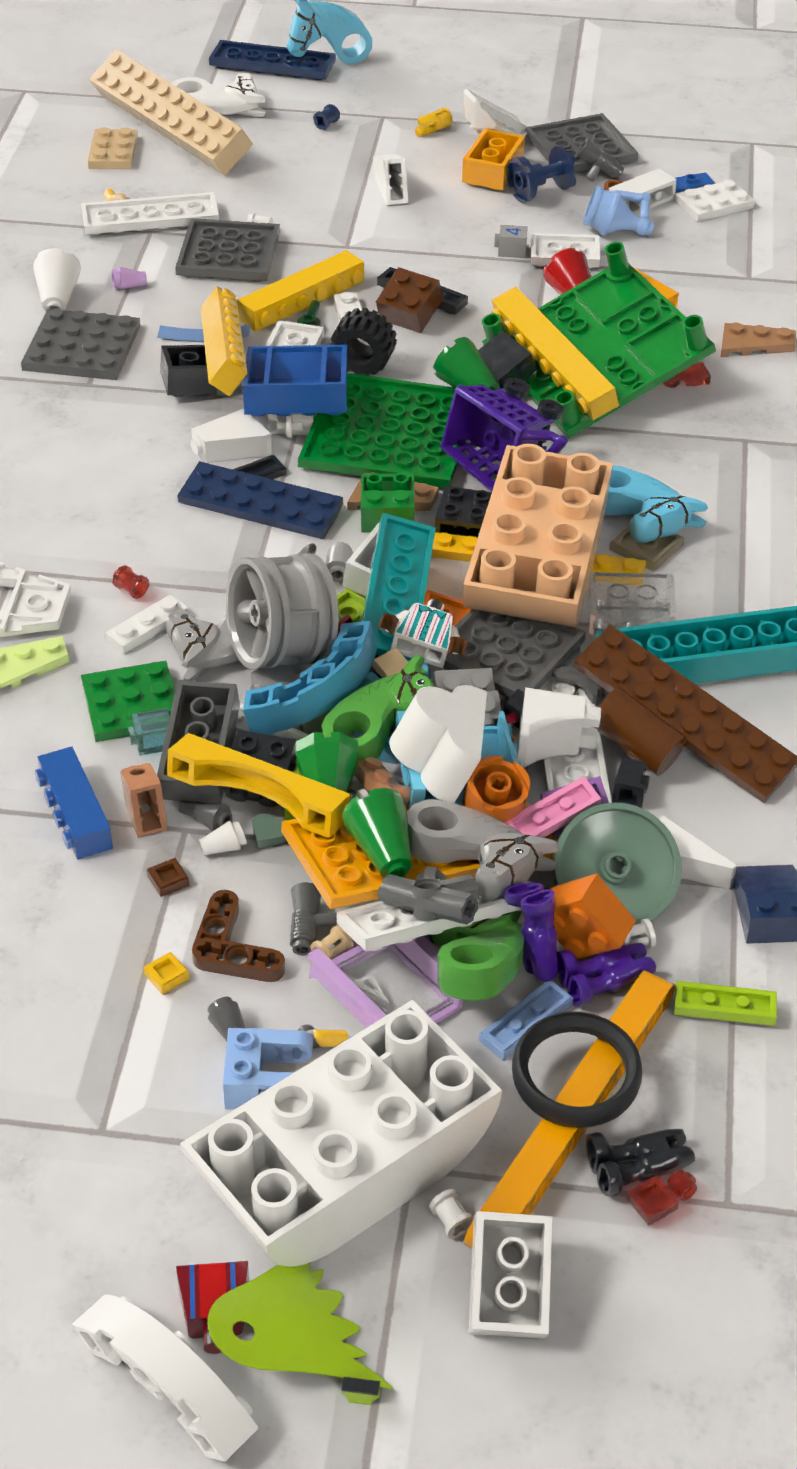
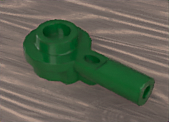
M313 300L307 314L298 318L297 323L320 326V320L316 317L320 303Z

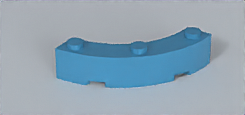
M361 621L341 624L338 637L331 647L333 652L327 659H320L311 667L301 672L300 679L285 686L280 682L263 688L246 690L243 712L249 731L273 735L276 732L299 726L333 709L336 704L349 696L366 677L375 659L377 645L371 622Z

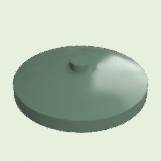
M604 803L591 807L577 815L567 825L558 839L559 850L554 852L553 861L557 862L555 869H553L556 886L598 873L636 920L634 925L640 924L641 920L646 918L653 921L670 905L677 893L682 869L681 857L676 841L668 828L656 816L638 806L626 803Z

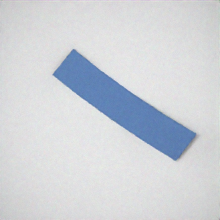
M251 324L241 326L242 337L249 336ZM160 325L157 338L178 341L204 342L203 329Z

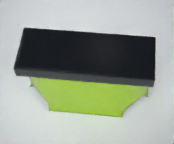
M343 1377L341 1391L348 1399V1402L371 1405L376 1399H380V1381Z

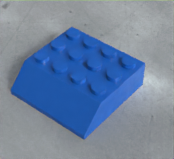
M347 345L248 347L246 357L247 374L243 378L242 386L244 415L262 417L265 414L289 416L290 414L301 413L304 416H312L316 413H327L328 415L347 413Z

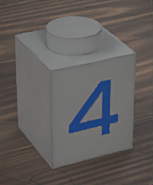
M500 225V233H495L494 247L498 248V257L525 258L528 226Z

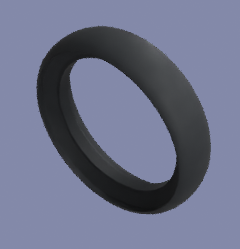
M562 1012L537 1021L525 1031L514 1050L512 1076L521 1099L537 1115L558 1125L586 1128L610 1122L629 1108L635 1100L641 1085L642 1062L633 1040L615 1023L591 1013ZM580 1032L594 1035L609 1043L618 1052L625 1066V1080L618 1092L602 1103L584 1107L561 1104L544 1095L532 1081L528 1068L531 1054L541 1042L557 1034Z

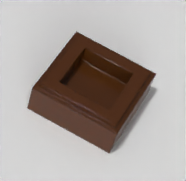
M176 858L147 869V876L160 897L190 886L189 878Z

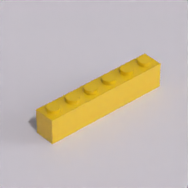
M345 250L237 299L240 322L245 325L251 324V329L257 332L276 323L278 320L285 319L310 307L313 300L321 302L334 296V294L364 282V261Z

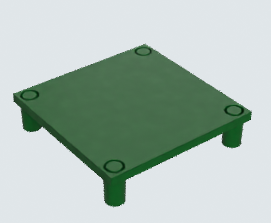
M612 242L605 247L608 268L538 308L615 387L619 406L592 420L587 413L583 414L579 410L574 393L570 390H564L561 386L557 387L549 373L545 374L539 363L535 361L538 370L525 380L530 385L528 396L537 406L539 401L544 399L554 400L563 405L562 417L557 419L554 424L568 439L716 352L715 344L706 336L702 317L699 315L685 317L628 263L625 248L621 242ZM491 313L482 319L486 339L482 341L483 346L501 331L506 333L500 315Z

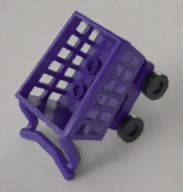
M517 378L507 379L504 389L500 388L495 391L484 385L457 386L440 445L443 451L491 492L493 491L496 479L493 481L490 477L494 474L498 475L507 445L517 447L522 444H534L543 448L545 452L559 454L568 443V438L565 435H558L550 431V424L562 417L563 405L554 400L544 399L539 401L537 410L522 401V398H526L529 395L530 385ZM546 441H552L553 444L548 450L547 446H542ZM458 444L460 447L455 448L453 445ZM467 451L469 455L464 456L462 453ZM488 453L490 455L489 457L486 458L485 456H483ZM477 459L479 462L474 464L471 461ZM497 460V461H499L500 463H498L497 465H495V464H493L492 462H494V461ZM485 466L489 469L486 472L480 470Z

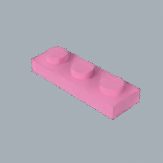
M583 776L522 810L517 816L504 823L514 827L522 834L544 838L569 824L583 811L600 805L601 797Z

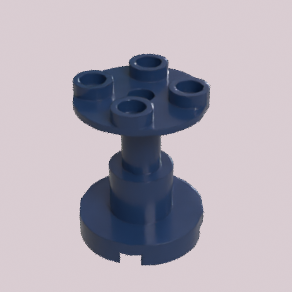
M555 146L551 149L549 165L542 166L540 163L531 165L527 158L520 156L511 160L512 163L507 166L509 188L514 187L516 193L513 196L521 203L534 199L538 186L544 185L546 179L553 178L557 186L563 190L576 185L573 166L575 164V157L572 152L568 153L562 146Z

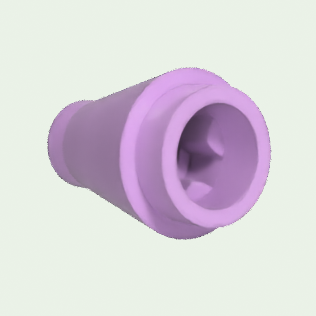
M118 266L117 269H112V287L122 290L146 286V272Z

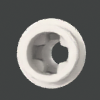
M230 820L205 837L198 839L204 856L240 850V846L247 844L239 821L231 823Z

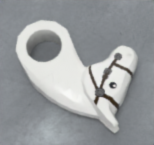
M238 73L234 78V82L227 85L224 89L218 88L198 77H185L171 83L222 116L241 114L263 117L266 114L265 110L258 107V103L265 102V98L257 94L254 80L248 73Z

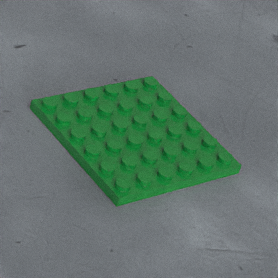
M348 373L347 413L339 415L316 414L299 454L298 467L360 477L361 474L372 472L378 474L414 473V482L425 483L439 488L450 487L458 463L443 451L440 445L456 388ZM458 444L453 445L455 448L460 447Z

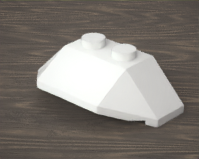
M468 89L464 90L465 118L471 123L470 128L480 134L486 128L522 136L527 135L526 127L529 126L520 117Z

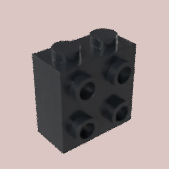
M501 331L478 350L501 389H504L507 379L517 378L525 381L538 370L532 354L504 331Z
M445 486L435 516V532L478 538L492 492Z
M237 729L232 750L294 772L296 767V739ZM223 786L226 796L234 801H256L267 807L279 805L260 794Z

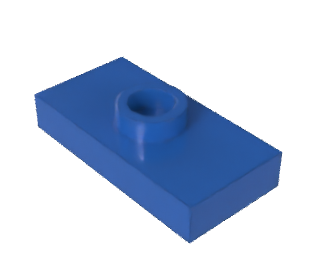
M706 172L676 177L675 195L687 189H696L709 184L713 185L715 182Z

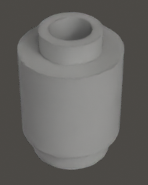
M344 542L333 544L327 551L325 564L335 582H343L346 562L353 554L352 548Z

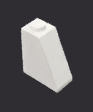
M396 154L373 156L375 179L386 205L408 203L405 158Z
M244 408L191 429V449L205 462L263 457L272 454L271 433L251 415H244Z

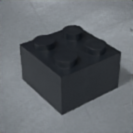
M161 345L160 373L167 395L174 397L198 395L204 397L209 394H217V388L209 384L205 345Z

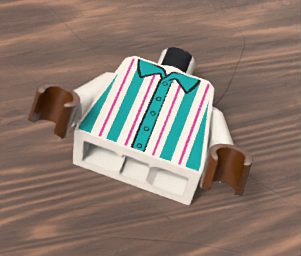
M437 599L429 600L427 606L415 603L409 611L404 610L395 616L383 613L377 627L378 629H385L391 635L394 634L391 650L396 647L402 655L410 658L417 654L424 657L425 663L440 668L444 666L447 653L465 656L468 641L460 637L457 627L452 625L453 616L443 611L444 604Z

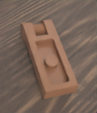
M370 757L365 758V760H358L355 777L367 791L376 788L393 789L400 793L405 805L408 804L411 795L410 788L408 786H401L393 777V774L382 765L383 763L380 760Z

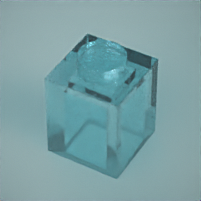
M167 708L132 714L133 727H128L131 745H137L139 756L162 752L169 722Z

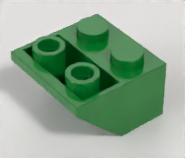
M414 473L361 474V532H371L380 522L382 513L414 521Z

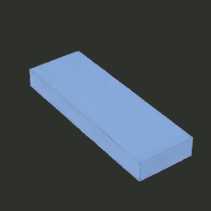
M553 981L544 982L479 1034V1041L504 1061L514 1053L518 1041L529 1027L545 1017L565 1012L573 1005V997Z

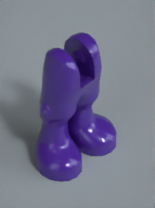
M518 883L508 886L504 890L505 902L511 906L521 907L524 913L525 921L521 932L524 936L523 963L525 970L530 974H534L542 982L551 981L557 976L558 934L553 924L556 906L555 893L553 890H544L543 885L539 883Z
M643 943L625 944L621 948L596 954L591 959L585 961H577L576 956L570 950H562L557 952V975L561 986L564 989L568 988V994L573 997V1004L575 1006H582L588 1004L592 997L603 992L618 991L625 986L635 983L644 970L652 974L655 973L656 963L651 957H645L647 950ZM598 975V977L589 979L591 976Z

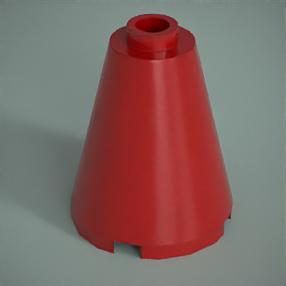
M575 248L564 249L554 254L550 258L552 262L548 267L545 265L543 269L545 281L560 295L592 277L585 254L581 250L576 251Z

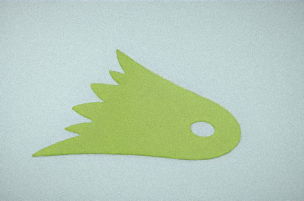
M311 1262L292 1267L276 1265L255 1279L228 1291L217 1299L210 1309L207 1319L208 1330L213 1342L224 1355L243 1366L267 1371L303 1372L340 1378L351 1377L380 1381L381 1388L394 1390L382 1377L354 1360V1358L367 1356L366 1352L356 1346L343 1342V1340L356 1334L361 1328L350 1320L331 1315L340 1304L343 1293L336 1290L316 1289L315 1287L323 1277L324 1270L309 1271ZM240 1321L250 1324L255 1332L254 1337L246 1341L239 1339L233 1333V1325Z

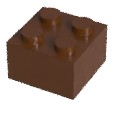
M398 267L375 301L378 314L380 316L384 315L387 318V322L422 333L443 300L440 280Z

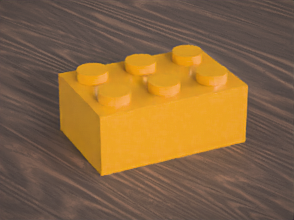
M484 128L463 158L462 182L469 183L472 186L489 187L492 190H504L508 184V164L512 163L511 160L513 158L524 157L525 136Z

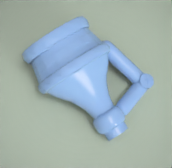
M596 186L587 206L582 224L584 226L590 225L599 231L601 236L619 230H634L641 236H650L654 227V223L649 220V200L651 196L647 192L640 194L622 190L608 191L603 190L601 186ZM625 200L640 203V217L628 208Z

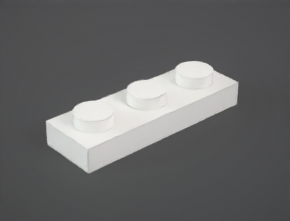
M169 594L105 632L106 641L122 654H126L166 630V619L172 611L183 609L189 613L188 607Z

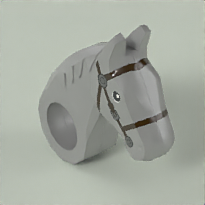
M183 609L174 610L167 617V633L174 644L180 660L183 661L182 666L188 668L183 676L184 680L195 681L210 667L239 661L230 641L226 614L218 625L197 620Z
M424 800L413 804L406 812L410 851L413 857L428 863H450L466 859L479 860L480 867L476 872L475 881L479 888V895L483 898H499L504 894V890L508 886L524 883L535 870L552 871L555 869L557 862L542 856V854L558 852L559 844L556 841L522 834L514 827L476 809L443 800Z

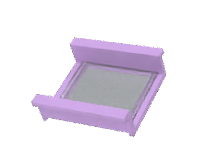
M424 936L414 938L411 942L384 946L383 949L378 951H365L358 945L332 960L319 948L308 953V959L311 961L309 978H316L365 1028L411 1000L437 1024L462 1009L464 1001L444 994L437 985L439 950Z

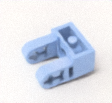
M228 1028L223 1078L225 1109L238 1108L293 1074L294 1072L260 1070H263V1062L302 1063L308 1061L312 1057V1036L300 1030Z

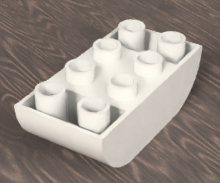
M411 1000L181 1142L180 1146L184 1156L271 1260L281 1266H300L329 1255L452 1171L470 1153L488 1129L497 1112L502 1090Z

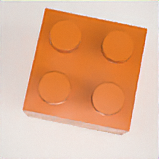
M598 873L557 885L550 889L555 893L556 903L553 924L558 934L557 940L565 950H570L577 959L621 948L636 920Z

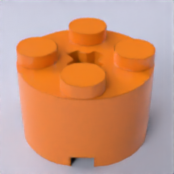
M502 756L481 758L464 787L462 806L476 809L502 822H506L524 810L530 789L529 776L519 763L513 761L512 764L503 760L504 757Z

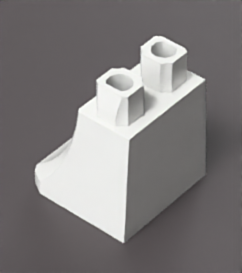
M525 687L517 761H521L522 767L526 768L537 761L549 757L578 755L579 747L595 749L597 729L584 728L583 726L599 728L601 708L585 706V697Z

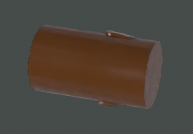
M621 687L614 689L599 705L601 708L599 728H593L597 729L598 732L625 751V755L630 759L646 762V768L656 776L662 775L674 763L687 742V737L675 729L667 719L660 714H655Z

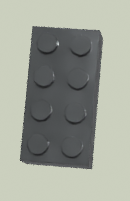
M177 681L157 777L161 783L163 800L221 804L223 786H192L167 776L168 749L188 733L232 749L240 709L237 684Z

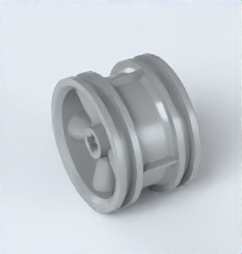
M309 553L271 558L249 557L241 558L233 565L226 588V621L232 647L238 659L248 669L272 668L278 665L315 664L320 659L328 658L332 653L331 647L337 638L339 611L334 581L327 565L319 556Z

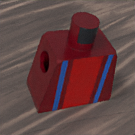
M248 1261L176 1266L179 1294L188 1336L192 1339L203 1338L205 1352L209 1354L222 1353L210 1336L207 1318L212 1305L217 1299L228 1291L250 1281ZM236 1322L233 1325L235 1336L242 1334L244 1322Z

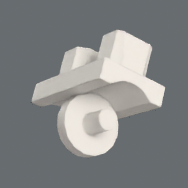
M301 413L290 414L289 416L267 414L268 432L271 434H283L287 438H292V435H308L314 421V415L304 416Z

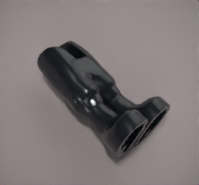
M679 1128L665 1129L636 1136L619 1145H609L607 1138L599 1132L586 1136V1151L589 1165L593 1174L597 1173L598 1186L605 1196L619 1194L622 1188L635 1181L648 1182L655 1180L662 1175L680 1170L695 1161V1153L690 1146H683L686 1142V1135L683 1129ZM627 1161L634 1162L630 1165L618 1166V1164Z

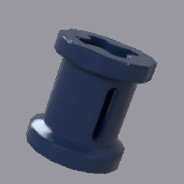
M326 105L323 111H318L314 114L315 126L320 130H326L330 123H335L340 119V112L335 105Z

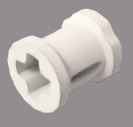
M646 918L642 919L640 924L634 925L623 945L643 943L649 948L656 945V936L651 921Z
M454 1189L441 1192L429 1204L431 1213L438 1215L446 1227L445 1234L449 1239H456L466 1234L474 1220V1216L471 1213H467L458 1201L459 1194Z

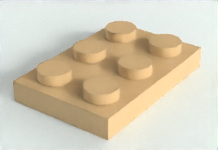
M107 127L95 129L88 157V169H132L138 139L137 129H109Z

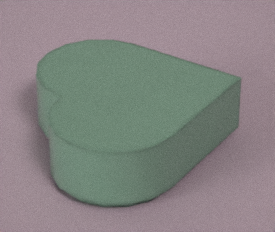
M266 813L258 814L253 818L252 831L258 849L287 842L281 832L282 821L284 820H275L272 815Z

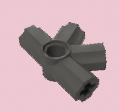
M425 867L424 871L417 875L416 880L391 874L383 878L382 884L378 889V896L386 905L413 911V916L419 920L431 921L442 918L467 925L474 920L475 913L478 910L479 888L475 878L470 874L446 879V875L441 873L437 867Z

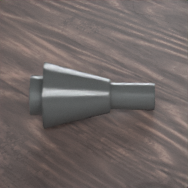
M181 801L178 806L179 813L194 817V819L212 831L229 820L232 823L231 809L226 804L195 805Z

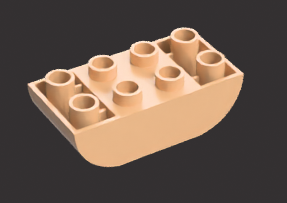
M522 444L517 447L507 445L463 584L464 608L577 628L600 540L613 463L599 461L595 456L588 453H576L569 456L545 452L543 448L534 444Z

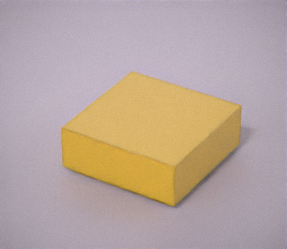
M172 952L143 967L144 975L162 995L190 979L189 971Z

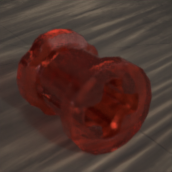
M124 565L115 571L112 584L118 589L123 588L127 590L131 597L139 599L148 590L149 579L144 575L135 574L131 567Z

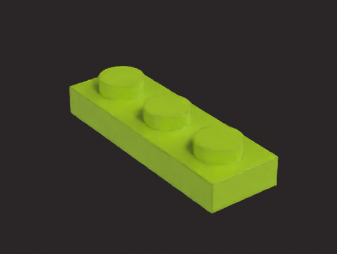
M676 980L674 1015L775 1026L777 1019V991Z

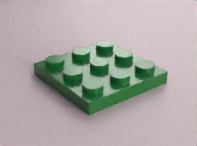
M166 660L81 675L95 742L167 730L175 690Z

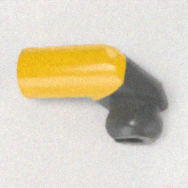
M308 1024L302 1025L298 1029L312 1036V1049L336 1047L348 1040L346 1030H318Z

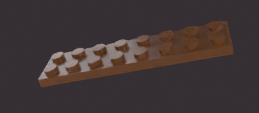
M611 624L575 659L573 667L609 693L621 687L655 714L662 715L675 729L687 737L686 748L763 803L769 799L797 767V755Z

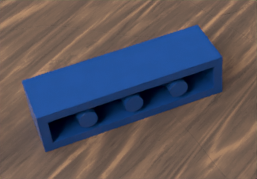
M73 746L37 756L39 769L35 770V776L39 787L45 786L46 788L44 796L48 807L54 806L53 816L57 827H63L64 829L62 836L66 848L73 849L77 860L113 849L111 828Z

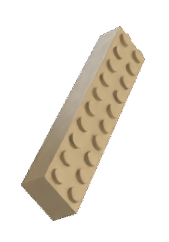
M117 49L89 79L103 97L224 176L253 145L240 126Z

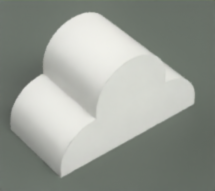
M470 685L457 686L452 693L431 686L420 688L390 738V749L395 757L408 768L421 773V780L425 788L438 800L455 803L480 762L487 691Z

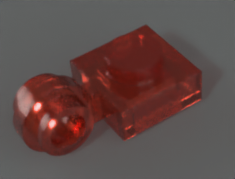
M697 362L663 382L666 387L675 388L683 380L686 386L710 385L711 375L704 362Z
M681 1169L674 1172L669 1177L667 1185H665L659 1176L656 1175L628 1191L627 1200L646 1224L650 1226L678 1209L679 1201L677 1198L684 1201L695 1194L698 1188L695 1184L696 1178L690 1172H685Z

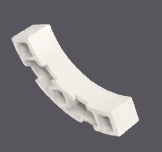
M105 1294L72 1324V1327L92 1355L103 1358L116 1366L124 1361L131 1368L129 1372L133 1378L154 1397L162 1400L166 1396L182 1413L177 1418L178 1422L189 1433L207 1458L225 1462L259 1429L251 1418L253 1411L250 1405L242 1397L234 1396L222 1380L192 1350V1345L184 1334L179 1331L171 1332L151 1315L133 1305L125 1296L118 1298Z

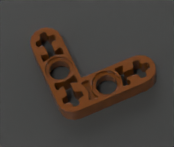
M230 890L215 892L209 900L192 946L194 966L203 971L264 982L280 980L285 974L284 955L275 949L229 941L239 914V898L236 893ZM227 904L224 909V915L220 914V907ZM212 926L224 928V931L218 934L209 933L207 930ZM239 955L246 957L247 961L242 964H234L230 962V959ZM270 963H274L271 968H267Z

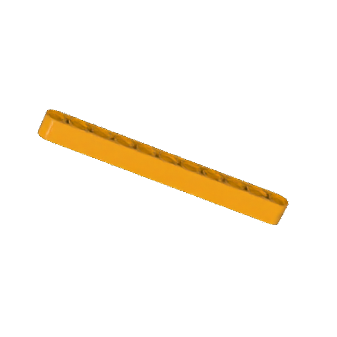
M645 970L639 975L610 1018L611 1022L618 1025L630 1036L638 1051L668 1007L676 986L674 983ZM597 1037L555 1101L577 1107L592 1106L606 1101L625 1072L624 1063L618 1052L609 1043ZM542 1118L480 1211L531 1215L588 1127H567ZM474 1220L469 1226L464 1239V1245L471 1249Z

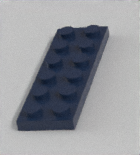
M220 40L209 57V65L220 69L235 68L238 71L268 72L278 76L293 75L296 78L309 77L314 80L326 79L336 62V53L307 50L302 57H294L290 54L287 47Z
M201 461L198 462L177 495L178 503L323 540L344 505L343 497Z

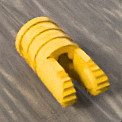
M442 108L418 118L417 124L420 126L415 128L416 136H425L451 126L453 122L451 112L447 108Z

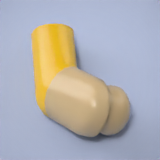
M112 189L104 191L106 201L130 199L125 194H115Z

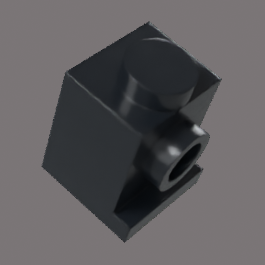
M622 758L614 781L612 803H626L640 808L643 807L644 793L646 794L650 780V776L645 775L647 769L646 762Z

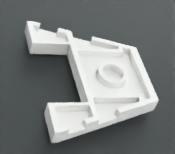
M0 562V586L14 587L4 617H0V637L58 630L71 595L70 584L43 575H39L38 578L27 575L24 569L16 567L12 570L6 568L5 563Z

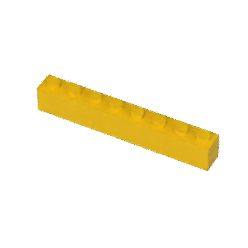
M216 286L201 307L209 384L230 397L246 376L247 366L236 296L229 289H221Z
M516 286L491 300L494 309L492 313L500 315L506 333L509 336L513 335L516 342L532 354L534 361L539 363L545 374L549 373L557 387L561 386L564 390H570L574 393L577 406L583 414L587 413L592 420H595L619 406L615 387Z

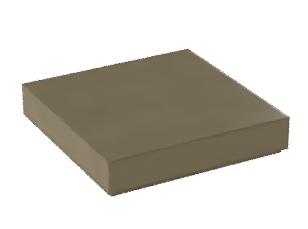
M628 526L610 542L609 550L625 558L645 560V568L654 572L684 545V537L674 534L647 543H639L632 539L629 531L630 526Z

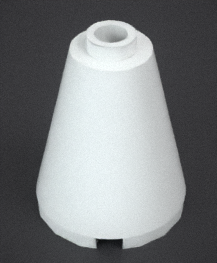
M52 248L41 251L38 254V258L34 260L33 269L42 307L45 311L55 308L65 310L80 275V262L74 254L70 253L68 255L63 253V249Z

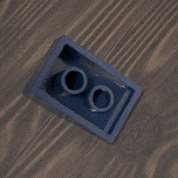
M793 864L736 867L733 888L746 944L797 942V871Z

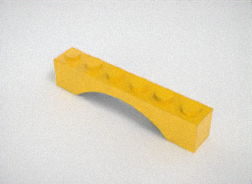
M190 733L186 734L168 749L167 776L192 786H227L260 794L287 809L296 818L301 828L330 838L344 824L342 814L345 806L350 802V794Z

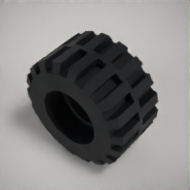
M359 308L353 309L352 312L348 311L342 317L330 340L332 342L330 345H347L348 372L351 370L354 374L363 373V375L369 376L372 373L375 375L379 370L382 371L395 349L397 339H395L396 331L392 330V323L387 322V318L384 315L380 316L377 314L378 311L373 310L371 312L368 308H363L361 311ZM357 338L366 341L370 346L361 343Z

